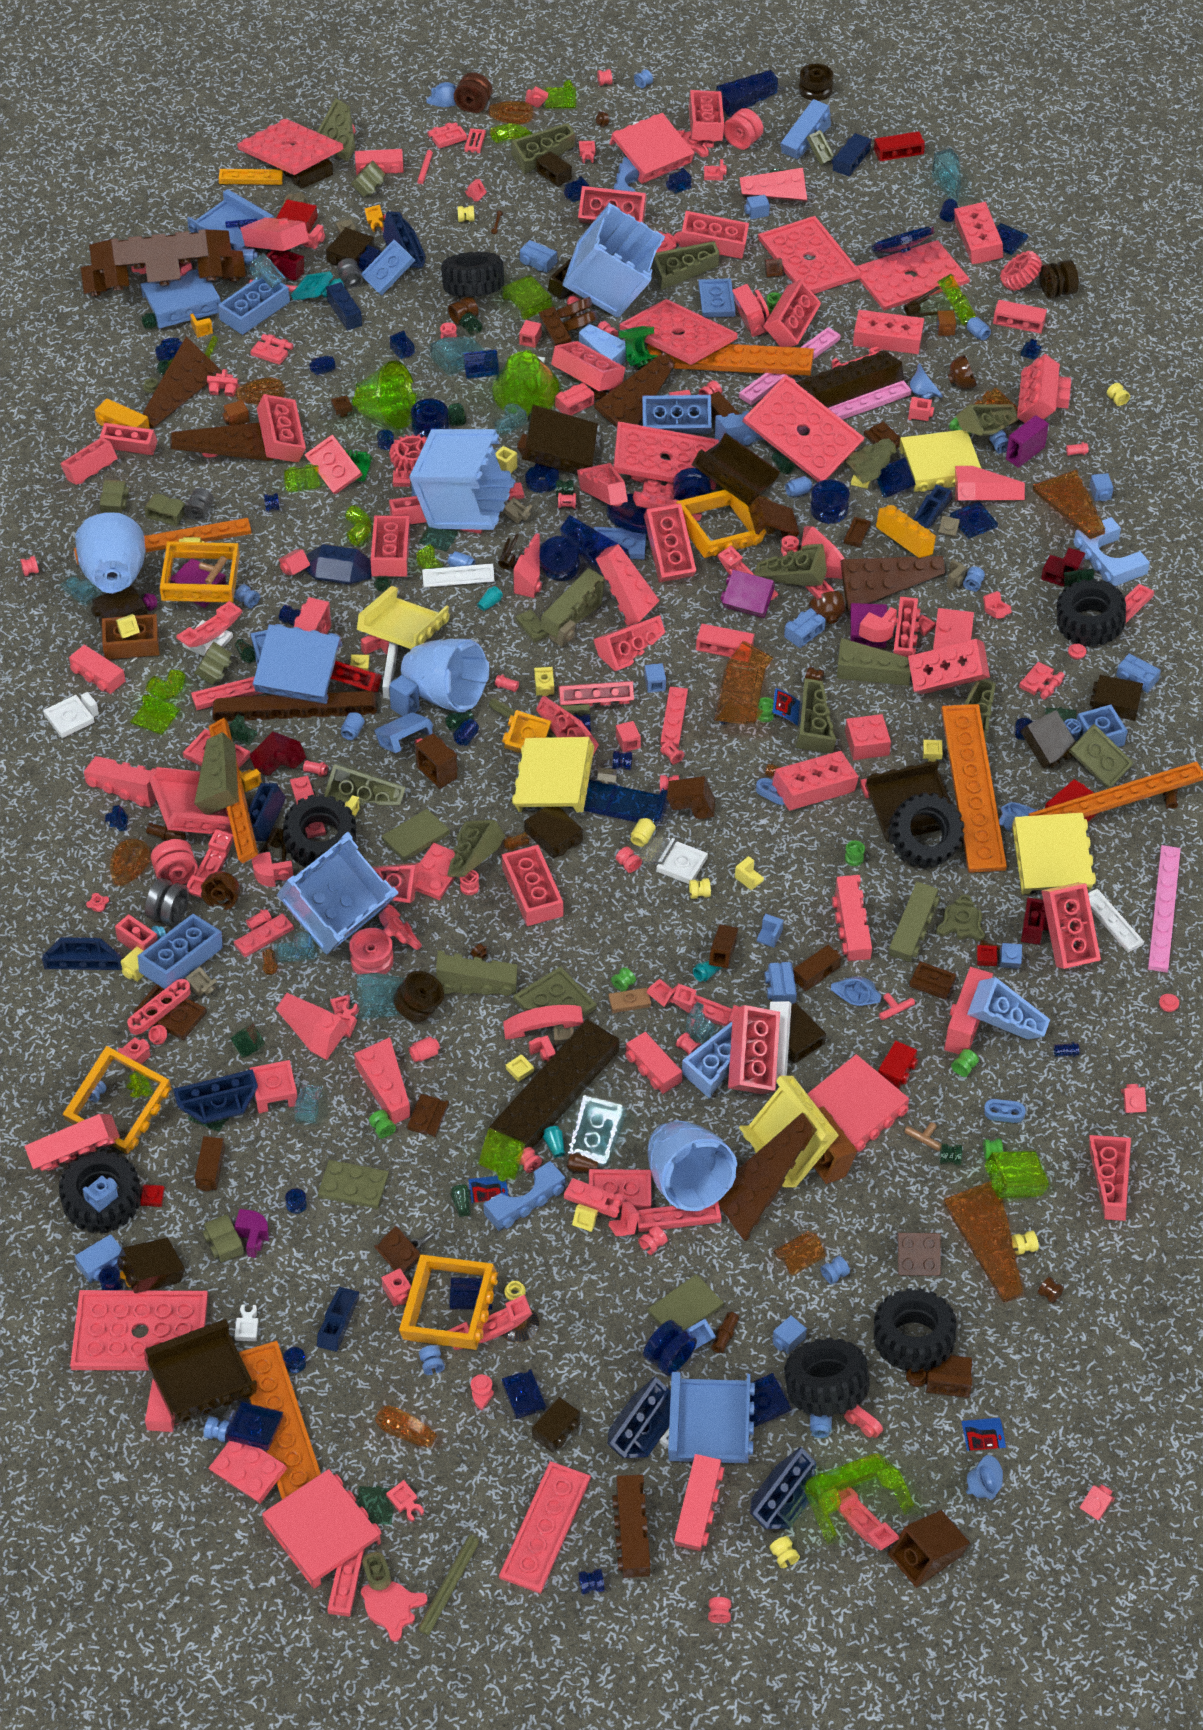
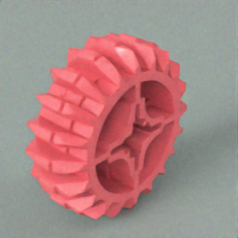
M1033 251L1022 252L1020 255L1017 254L1015 258H1012L1004 266V269L1001 271L1000 280L1009 290L1016 291L1022 287L1025 288L1041 272L1042 261Z
M413 434L412 436L405 435L404 438L399 437V440L394 441L389 454L390 461L395 469L398 468L399 471H405V468H407L408 471L412 472L427 440L426 436L421 438L420 434L418 436Z

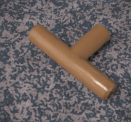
M221 556L215 566L203 562L199 564V569L210 572L205 579L207 584H212L226 563V557Z
M930 1122L923 1133L909 1126L905 1128V1134L938 1152L943 1147V1144L930 1138L937 1128L935 1123Z

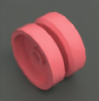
M747 108L738 110L724 123L725 138L731 145L741 150L749 148L763 134V124L759 116Z
M171 839L162 842L152 850L150 858L157 879L164 878L170 880L173 884H186L192 875H197L198 866L191 845L187 841Z
M365 928L352 936L349 949L351 966L354 972L361 977L378 978L391 970L393 966V945L390 936L378 928Z

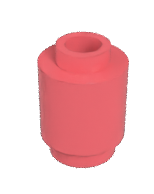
M429 1036L413 1043L408 1049L414 1062H422L438 1055L440 1046L436 1038L432 1039Z

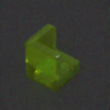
M431 544L416 552L417 564L421 568H443V564L435 558V548Z

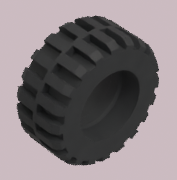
M481 251L459 253L458 255L455 254L452 257L446 258L441 264L443 289L453 296L479 297L489 295L501 290L505 284L503 260L495 253Z
M1085 579L1081 580L1080 583L1075 582L1071 584V587L1068 586L1058 597L1056 605L1057 625L1060 633L1066 639H1071L1072 643L1095 647L1097 644L1104 645L1107 644V641H1113L1116 636L1122 633L1126 624L1125 597L1113 584H1107L1104 580L1097 581L1096 579H1091V581H1086ZM1089 609H1095L1104 612L1097 616H1085L1079 614L1080 612Z
M922 792L919 795L910 796L893 812L894 814L889 821L891 825L888 827V834H891L889 842L891 845L894 844L895 848L893 851L895 854L898 852L901 854L900 859L903 862L908 860L910 861L909 865L913 867L919 865V868L926 869L928 866L933 868L946 862L960 848L961 840L964 838L962 829L965 826L963 821L960 822L962 817L960 811H955L956 805L953 802L949 804L947 802L948 798L944 796L938 798L937 793L928 795L927 792ZM916 815H927L936 820L942 832L940 843L930 847L916 841L910 829L912 818Z
M319 794L318 797L309 795L308 799L301 798L298 800L297 805L293 804L290 807V811L285 815V821L283 822L285 849L287 853H291V858L294 861L299 860V864L304 867L306 865L309 866L333 847L347 832L350 833L353 837L352 840L356 844L355 816L352 815V810L348 806L345 807V803L342 800L336 801V797L329 796L328 798L325 797V794ZM324 822L332 825L338 833L328 841L316 842L306 838L302 831L311 823Z
M100 1151V1153L96 1154L95 1152H90L88 1156L84 1157L82 1155L77 1158L78 1161H72L68 1165L69 1170H64L61 1175L62 1179L59 1181V1195L65 1216H68V1220L72 1224L76 1223L77 1228L83 1230L86 1227L87 1231L92 1233L95 1230L105 1233L106 1229L109 1228L113 1231L118 1229L119 1224L123 1226L129 1222L128 1217L133 1218L136 1214V1209H139L142 1196L138 1174L133 1164L129 1163L128 1159L124 1156L119 1158V1154L114 1152L108 1154L107 1151ZM101 1176L106 1179L110 1177L119 1187L117 1190L118 1197L102 1211L98 1212L82 1197L83 1188L85 1186L88 1188Z
M907 1288L906 1291L902 1292L899 1290L894 1292L893 1296H887L884 1302H881L877 1307L874 1316V1340L876 1350L880 1351L879 1355L884 1360L888 1359V1363L892 1366H899L901 1370L906 1371V1369L912 1368L911 1372H918L921 1368L924 1371L931 1370L932 1366L936 1368L942 1364V1361L945 1362L955 1347L957 1325L953 1308L950 1304H946L944 1298L941 1296L938 1298L936 1293L932 1291L928 1293L925 1292V1289L918 1288V1290ZM907 1323H920L929 1327L932 1332L922 1337H912L901 1333L897 1328Z
M826 1338V1340L815 1339L814 1342H806L802 1347H797L790 1354L784 1366L789 1400L800 1411L803 1410L804 1413L809 1415L812 1413L818 1417H822V1415L832 1417L834 1416L833 1414H845L847 1410L851 1411L856 1408L857 1404L860 1405L869 1392L870 1381L866 1356L859 1347L849 1341L846 1343L844 1339L838 1338V1340H833V1338Z

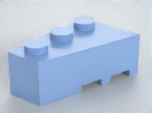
M587 324L579 332L580 343L620 365L627 360L625 341L591 324Z

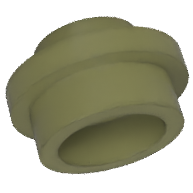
M148 378L143 385L144 391L154 393L159 382L155 378Z

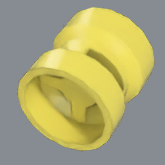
M457 206L458 222L466 220L474 222V206L465 208Z
M1120 383L1112 384L1107 390V395L1110 399H1113L1117 406L1126 404L1130 399V394L1123 390L1124 388Z
M704 878L701 881L689 880V891L692 893L691 899H697L699 896L704 898L711 897L709 878Z
M1033 1230L1026 1232L1024 1235L1014 1234L1011 1237L1013 1248L1018 1247V1251H1015L1017 1256L1024 1254L1026 1251L1035 1252L1039 1249L1038 1239Z
M788 1536L781 1537L770 1545L772 1554L778 1557L777 1563L780 1568L788 1567L785 1560H789L792 1565L800 1558L798 1552L792 1548V1541Z

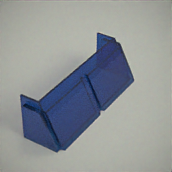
M589 780L584 811L637 823L639 819L648 818L657 827L658 822L663 821L669 803L667 800L668 790L662 788L659 795Z

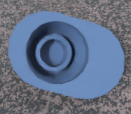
M986 1455L967 1474V1494H973L977 1498H995L1002 1487L1003 1471L996 1458Z

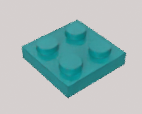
M328 271L306 275L292 292L291 297L293 300L319 297L322 290L329 285V281L333 278L332 273Z

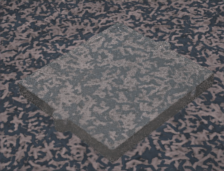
M664 836L661 838L651 837L639 855L642 859V864L663 865L677 842L676 838H665Z

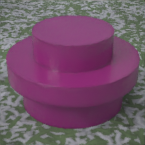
M144 594L142 601L149 611L154 610L157 607L155 595Z

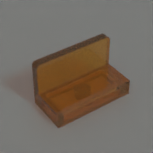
M809 1231L774 1250L777 1259L785 1262L790 1275H795L826 1257L818 1235Z

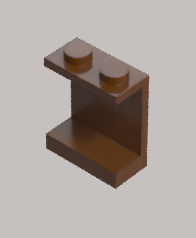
M759 497L751 504L749 512L756 534L759 535L767 525L781 530L783 538L789 535L795 537L799 535V529L792 508Z

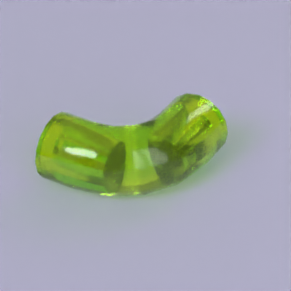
M513 123L502 124L490 129V136L496 143L507 139L515 140L533 134L526 127Z
M352 505L348 508L345 518L353 523L354 526L346 533V536L350 543L358 546L370 534L372 523L369 515L363 509Z
M171 670L168 672L166 681L153 676L147 682L145 690L163 700L173 699L181 693L186 675L180 670Z

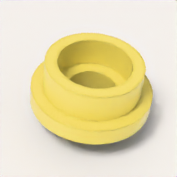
M512 1281L505 1287V1297L512 1301L526 1294V1289L519 1281ZM517 1290L519 1293L513 1294L511 1292Z

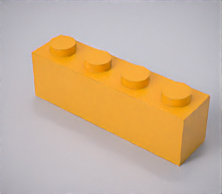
M888 505L879 508L876 528L918 558L933 555L936 535L921 526L917 521L911 519L907 514L901 512L896 506Z

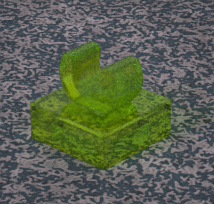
M136 1071L129 1075L131 1082L126 1087L129 1090L134 1089L130 1093L131 1097L138 1098L141 1094L148 1097L154 1093L147 1077Z

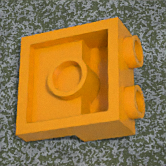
M516 710L514 716L511 715L509 718V732H505L503 736L504 748L521 753L525 738L547 737L551 721Z

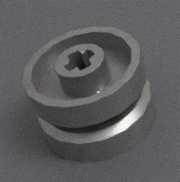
M158 878L147 896L145 904L146 917L154 921L161 920L164 924L172 927L176 926L187 908L189 900L188 887L179 883L173 884L170 880Z

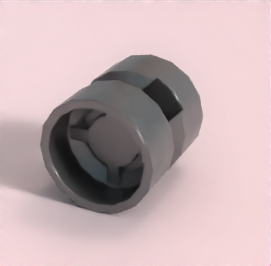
M346 258L338 263L337 271L345 288L359 287L363 282V277L356 261Z
M203 488L194 489L184 507L186 516L198 521L204 520L214 501L213 495Z

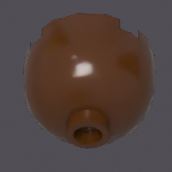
M962 355L953 360L949 367L950 374L947 375L950 383H954L957 388L963 390L976 387L977 383L966 356Z
M839 591L821 594L822 598L817 600L815 597L809 602V609L812 608L817 615L823 616L826 620L825 623L828 624L836 623L843 615L846 606L844 597Z
M214 872L201 885V897L211 907L217 904L225 906L223 910H228L238 901L240 895L239 882L236 877L228 872ZM225 898L228 899V901H226L225 903H222V904H220V903L218 902V901H223Z

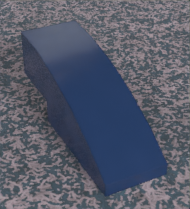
M936 484L931 494L926 496L913 520L917 521L924 528L929 529L953 498L952 491Z
M343 1287L338 1288L317 1334V1347L338 1351L356 1307L359 1291Z

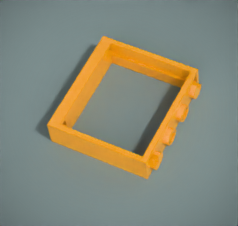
M726 489L676 502V504L681 503L688 536L704 558L716 556L730 546L735 550L744 549L763 541L766 530L763 529L759 535L755 533L749 507ZM730 505L748 529V532L710 541L692 514Z
M167 542L160 583L161 601H230L233 603L240 558L238 543ZM221 556H224L226 559H232L229 585L170 583L174 558L220 559Z
M106 1046L63 1112V1116L66 1121L73 1125L85 1120L78 1116L113 1059L155 1081L159 1086L125 1140L123 1141L118 1138L115 1140V1144L111 1145L128 1154L135 1146L137 1147L139 1143L138 1138L141 1133H145L150 1126L149 1121L153 1115L156 1116L158 1114L162 1100L169 1096V1092L172 1089L169 1079Z
M420 1254L399 1328L403 1340L477 1350L480 1340L483 1339V1325L488 1321V1307L493 1302V1288L498 1283V1272H496L494 1264ZM432 1269L483 1276L468 1334L416 1327Z

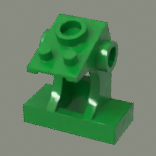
M638 326L619 331V338H625L626 359L630 367L635 365L638 368L647 365L648 361L651 362L654 358L658 357V355L649 354L644 345L645 338L650 334H654V327Z

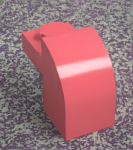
M890 607L882 618L869 612L860 623L859 636L872 642H884L891 639L894 627L898 621V618H896L897 610Z
M270 852L260 853L251 859L254 877L264 886L276 887L275 880L284 881L293 876L292 862L285 861L272 864Z

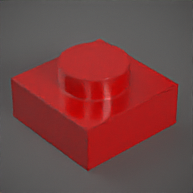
M977 945V965L997 966V946Z
M143 1185L141 1206L162 1207L165 1187L161 1185Z

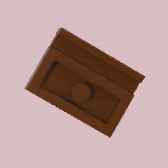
M884 421L871 427L870 430L864 431V436L873 444L878 443L882 439L889 438L895 444L896 449L900 447L901 437Z
M920 961L910 980L909 987L946 1000L957 974Z
M421 1094L407 1125V1130L436 1137L449 1106V1101L446 1100L444 1102L440 1101L439 1098Z
M397 1226L381 1239L378 1245L374 1246L394 1271L400 1268L403 1273L409 1271L418 1263L421 1254Z

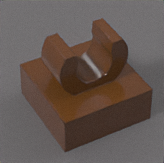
M781 258L765 260L766 277L783 275Z
M347 395L331 399L336 415L340 414V417H345L347 412L352 411V405Z

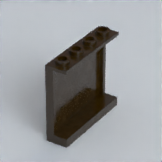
M532 405L527 420L529 421L522 459L578 475L577 470L592 467L598 423Z
M724 433L721 441L705 452L701 449L692 463V466L747 505L772 487L781 473L727 433Z
M928 761L917 766L910 765L903 769H892L885 773H874L867 776L865 787L886 842H889L891 834H888V827L891 825L889 821L894 814L893 812L910 796L919 795L922 792H927L928 795L937 793L938 798L944 796L948 798L947 802L951 804L938 771L939 761ZM916 815L910 822L913 836L941 830L937 821L927 815Z
M226 1319L145 1349V1362L174 1425L180 1422L186 1423L198 1415L209 1414L213 1409L221 1406L227 1407L239 1399H248L256 1393L257 1382L256 1380L252 1381L230 1336L229 1324Z

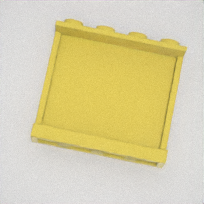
M956 430L900 438L899 450L901 454L904 453L914 481V492L933 490L936 484L944 488L955 487V466H975L981 468L967 431Z
M391 586L359 613L357 630L412 649L423 644L448 622L450 617L448 613L449 606L446 605L439 613L397 598L398 588Z
M590 737L525 738L524 745L521 748L522 759L518 764L519 776L515 781L516 792L512 797L513 805L517 808L518 812H522L523 807L572 806L576 812H584L594 745Z
M1083 813L1014 818L1012 828L1022 895L1030 894L1033 890H1046L1077 882L1086 883L1087 890H1091L1093 884L1096 883V876L1094 872L1092 873L1091 869L1093 857L1089 855L1090 838L1086 836L1088 823L1087 819H1084Z
M780 1075L776 1080L780 1086L749 1126L740 1125L739 1129L742 1131L744 1138L754 1147L755 1153H757L802 1112L805 1113L817 1130L805 1150L801 1151L795 1160V1166L788 1171L785 1176L786 1180L782 1185L783 1187H797L839 1135L794 1076Z

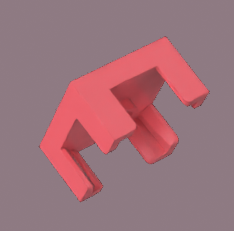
M290 1060L250 1068V1070L253 1069L258 1085L255 1093L258 1113L268 1112L267 1103L286 1099L288 1100V1107L299 1105Z

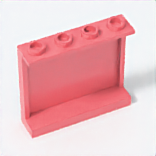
M663 113L653 115L634 125H628L622 130H616L612 133L609 143L610 145L616 143L639 171L638 181L641 184L691 163L694 156V151Z
M156 767L149 781L168 830L214 834L217 829L232 834L227 807L206 815L194 804L200 777L199 771Z
M857 1054L808 1093V1096L818 1108L824 1106L832 1115L835 1122L844 1131V1134L858 1152L865 1148L869 1140H875L880 1135L881 1130L890 1128L898 1116L903 1117L909 1109V1098Z
M329 1469L262 1513L264 1524L313 1589L321 1585L322 1577L372 1543L381 1544L380 1535L382 1533L377 1524H372L368 1520L369 1516L362 1506L360 1508L357 1506L350 1490L346 1491L343 1488L341 1478L337 1474L333 1475Z

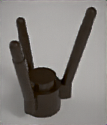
M940 286L905 304L904 311L907 316L923 317L937 315V312L919 313V311H921L920 304L928 300L929 295L940 289Z
M518 534L515 535L510 546V538H507L501 558L498 561V565L503 569H514L517 561L515 562V555L511 551L519 537Z
M274 828L260 853H265L267 848L271 846L274 848L282 846L281 862H285L286 849L283 829Z

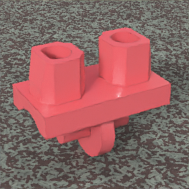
M223 369L222 374L216 373V376H207L209 393L211 395H219L221 388L225 389V396L234 397L236 390L240 388L238 379L228 374L227 369Z

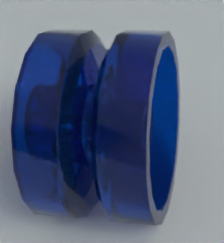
M429 398L420 400L412 406L411 420L414 435L418 436L420 434L421 438L424 436L428 438L431 429H449L448 407L445 403Z
M696 468L681 470L673 478L674 499L680 501L712 493L711 479Z
M833 479L822 480L815 484L811 492V515L816 520L827 524L838 523L846 518L850 499L848 487L844 483Z
M554 536L542 544L539 557L544 574L548 578L555 581H567L578 573L580 557L576 544L570 538Z
M668 1320L652 1334L643 1351V1357L651 1364H657L658 1369L666 1376H671L672 1372H677L688 1361L697 1344V1339L687 1331L682 1332V1326L674 1320Z

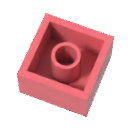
M883 714L846 719L845 734L853 760L889 756L891 740Z

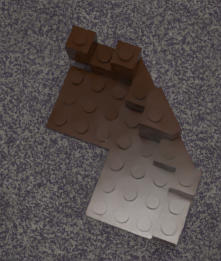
M203 229L198 230L199 233L184 231L175 232V235L167 236L164 233L154 234L152 237L142 238V236L128 237V240L123 239L118 241V238L109 239L89 245L92 265L81 267L84 294H91V297L101 296V293L107 292V288H113V291H122L123 287L129 286L127 266L141 269L144 268V265L146 266L148 283L169 286L170 282L181 280L179 261H181V264L191 263L190 260L197 259L199 279H206L210 282L216 281L217 277L223 276V279L230 280V282H239L240 278L246 277L243 251L231 250L228 230Z

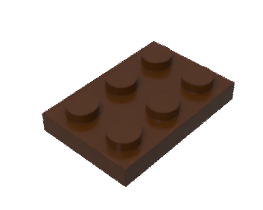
M156 984L137 1006L134 1013L161 993L164 988ZM164 998L161 1002L168 1004L172 999ZM186 998L157 1021L154 1026L162 1025L168 1033L184 1041L207 1011L205 1007ZM149 1010L147 1015L153 1016L157 1011Z

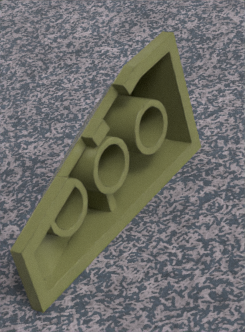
M969 404L956 415L963 431L981 436L994 435L1019 420L1013 404Z
M823 544L802 546V550L796 552L791 550L785 556L779 558L775 556L758 562L754 575L779 583L801 586L822 585L827 572Z
M335 762L324 794L325 797L333 796L336 797V801L342 800L344 803L349 801L353 795L359 797L360 805H365V803L400 805L406 787L360 769Z
M495 820L466 821L457 834L456 840L458 844L453 850L455 856L450 862L447 874L449 877H464L500 847L505 834Z

